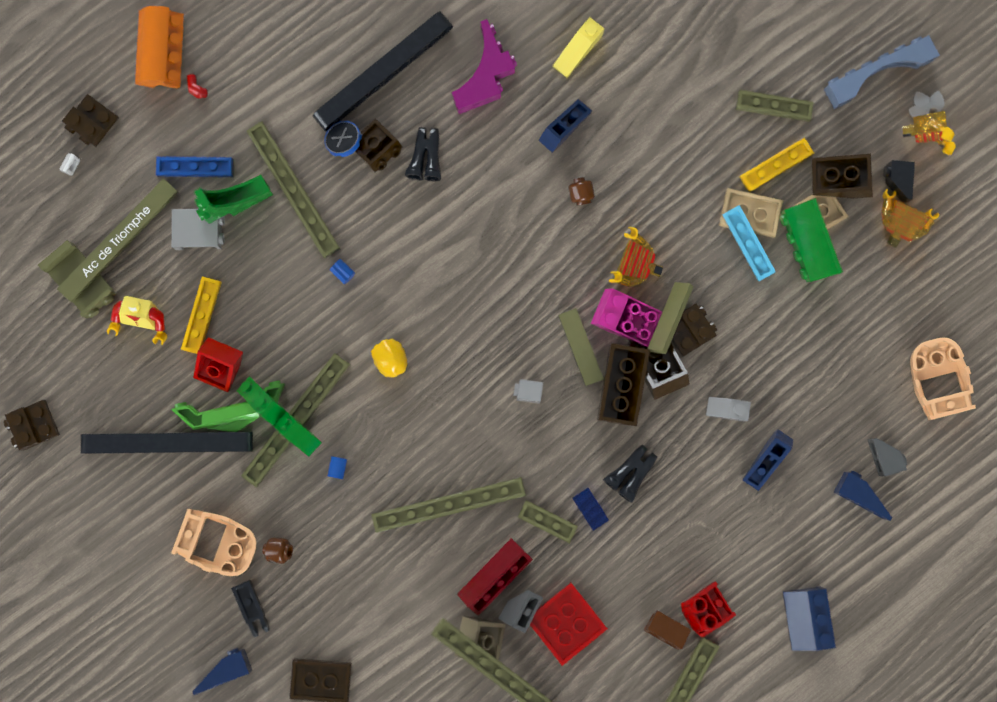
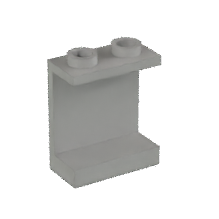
M172 209V248L184 250L185 247H215L218 250H222V244L225 242V236L222 233V225L225 224L224 216L209 224L205 220L202 221L196 212L198 209Z

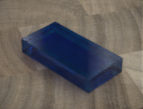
M589 488L572 497L593 531L609 521Z

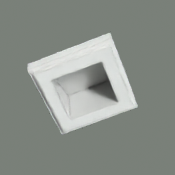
M68 153L60 167V171L72 176L80 159Z

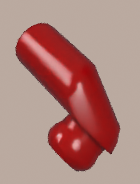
M187 75L189 93L198 99L206 98L208 90L197 85L196 75Z

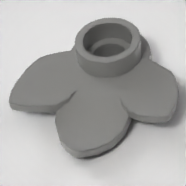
M917 91L913 99L915 106L908 109L910 115L916 120H924L928 125H931L930 122L932 120L938 123L942 118L941 109L944 107L942 94L940 91H936L931 97H928ZM929 113L934 115V119L929 117Z

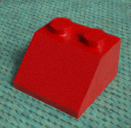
M208 337L198 350L193 378L229 392L241 366L243 352Z

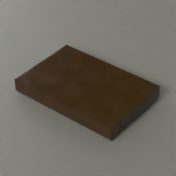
M294 658L292 662L289 699L349 702L352 663Z

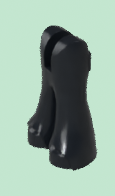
M419 127L414 153L406 169L405 176L412 180H423L425 152L427 151V165L424 178L430 182L440 181L439 129L431 128L430 139L428 140L426 139V127Z
M643 444L620 467L603 479L610 488L617 491L630 472L636 469L627 483L618 492L621 497L630 503H633L642 481L657 460V456L653 452L645 459V462L640 460L648 449Z

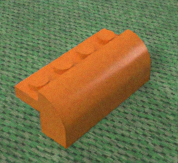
M147 6L139 10L136 85L150 88L158 85L176 89L180 88L184 14L170 11L169 7Z

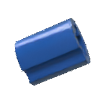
M339 259L330 268V271L343 284L348 283L355 275V272L342 259Z
M331 456L327 476L343 479L347 459Z

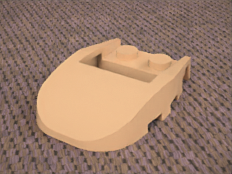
M937 338L919 344L912 352L910 358L915 394L928 420L976 409V406L972 405L971 393H974L973 385L970 382V368L965 364L964 354L960 346L949 338ZM956 372L962 392L926 400L920 381Z
M187 509L171 553L186 558L185 561L202 568L204 571L216 572L225 576H237L245 572L250 566L256 551V538L249 528L228 517ZM206 518L227 525L214 561L193 555Z

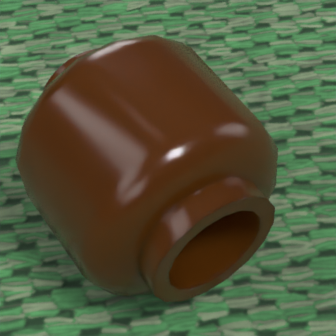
M585 177L573 179L574 183L568 186L571 202L576 203L577 206L591 203V200L595 197L592 181H585Z
M272 537L263 545L262 553L268 562L284 564L291 559L293 546L285 538Z

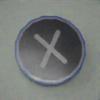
M341 121L328 129L324 143L326 149L333 156L346 157L358 149L362 135L359 128L353 122Z

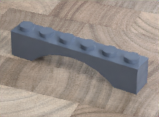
M920 36L912 40L908 46H905V44L899 46L890 55L887 52L879 56L878 61L874 63L868 61L861 66V69L857 71L852 69L844 74L845 77L841 79L836 77L828 82L829 85L824 91L833 108L836 109L851 102L856 97L864 81L876 72L893 67L918 69L933 62L939 56V53L930 36L923 39Z

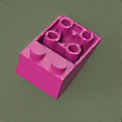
M610 288L604 290L591 324L648 347L662 311L616 289Z

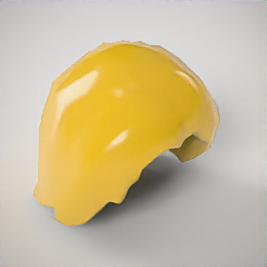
M385 339L376 344L371 350L375 366L385 377L394 378L406 371V353L398 341Z

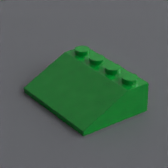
M816 198L780 211V221L783 226H786L788 232L786 237L789 244L793 245V256L795 261L800 264L801 269H799L803 280L812 282L843 273Z

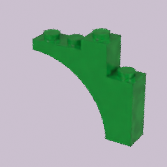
M259 175L246 182L225 189L209 191L200 188L194 191L197 197L194 201L199 208L196 212L200 219L210 224L228 213L235 216L272 196L273 193L264 177Z
M250 376L236 390L262 418L308 457L322 443Z

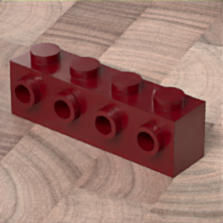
M511 538L457 595L470 610L479 616L533 559Z

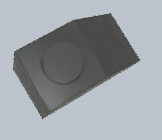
M878 438L867 439L879 476L885 477L907 470L906 457L900 450Z
M529 590L507 601L499 620L526 633L543 597Z

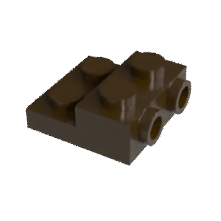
M87 94L76 108L72 107L62 122L66 124L64 128L71 134L78 133L80 135L79 140L87 146L91 143L97 147L119 117Z
M375 118L361 131L362 139H360V146L355 152L376 173L378 170L382 171L385 169L387 162L392 157H398L403 147Z
M694 304L683 312L672 338L682 357L717 336L715 333L717 328L712 321L708 322L705 318L707 313L702 305Z
M41 400L30 406L21 407L5 414L4 426L8 431L11 430L13 435L11 443L18 450L25 451L60 435L46 400Z

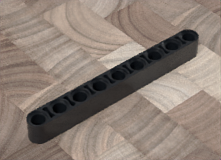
M441 11L434 14L315 111L313 118L324 131H328L329 128L344 119L447 35L453 28L451 22Z
M253 432L81 434L80 454L253 452Z

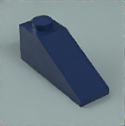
M577 99L546 127L538 141L553 153L591 114L592 110L581 100Z
M777 429L749 468L743 481L759 491L792 450L794 439Z
M851 471V473L844 472L834 493L884 520L891 521L892 516L869 484L861 479L862 475L855 471Z
M237 647L227 651V656L220 660L192 691V694H199L252 672L253 670L245 648L239 650Z

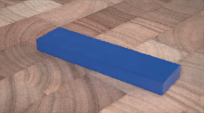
M156 156V176L233 177V158Z

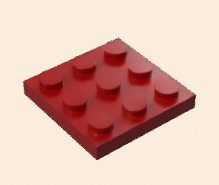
M571 582L540 606L530 623V626L562 666L608 629Z

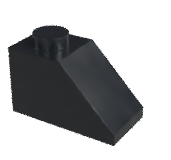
M892 160L886 164L883 170L885 183L892 191H896V196L902 203H908L913 200L915 162Z

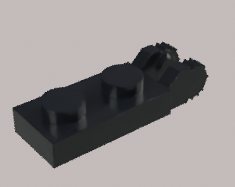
M251 580L232 587L231 590L254 637L259 636V631L253 622L259 619L265 632L270 631L265 613Z

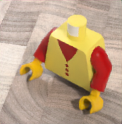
M124 296L123 301H119L113 306L112 322L109 324L107 334L110 333V330H114L116 332L115 336H117L121 328L120 322L122 324L155 330L157 333L152 339L153 343L156 344L160 340L161 345L164 344L167 339V334L163 332L165 330L164 314L153 302Z

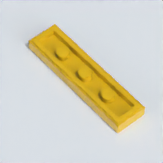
M804 137L740 176V179L750 193L812 156L814 152Z
M202 276L181 350L197 354L203 345L222 283L221 281Z

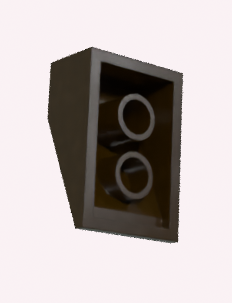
M871 153L812 158L813 195L853 199L873 197Z
M636 342L629 344L630 347L648 348ZM671 343L666 354L649 353L645 383L654 400L690 385L688 372Z

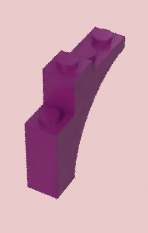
M488 19L480 21V28L484 39V51L480 64L473 76L462 87L452 92V98L459 114L501 99L503 89L500 81L496 80L515 73L516 60L513 55L510 56L509 51L503 52L500 41L496 42L494 37L496 35L493 24H489Z

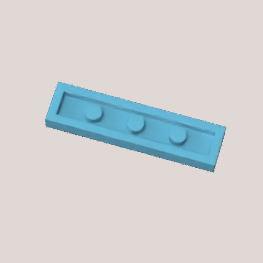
M740 205L722 214L756 279L761 281L775 273L774 267Z

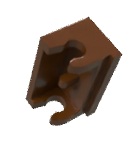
M657 610L655 614H652L644 631L671 647L680 650L683 649L691 629Z

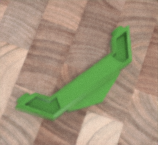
M280 381L270 382L269 386L265 387L264 390L278 402L285 383L281 384ZM186 402L175 404V408L171 409L193 430L207 428L238 432L261 417L248 402L199 412L192 405H187Z

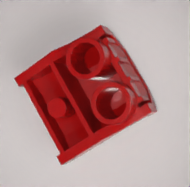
M716 581L681 603L684 617L692 630L700 637L707 636L736 616V613L732 612L718 589Z

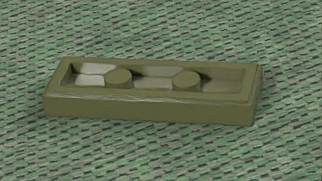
M527 500L518 515V518L569 544L578 527Z

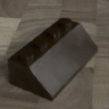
M614 343L610 344L597 421L637 427L650 350Z

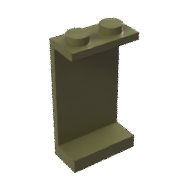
M66 240L40 262L38 266L42 271L47 272L60 286L86 257L74 243ZM99 275L73 303L81 311L80 315L87 319L89 317L93 318L99 313V309L103 305L106 306L114 300L113 297L117 293Z

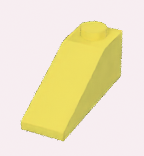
M589 17L553 64V67L568 78L603 36L604 28Z

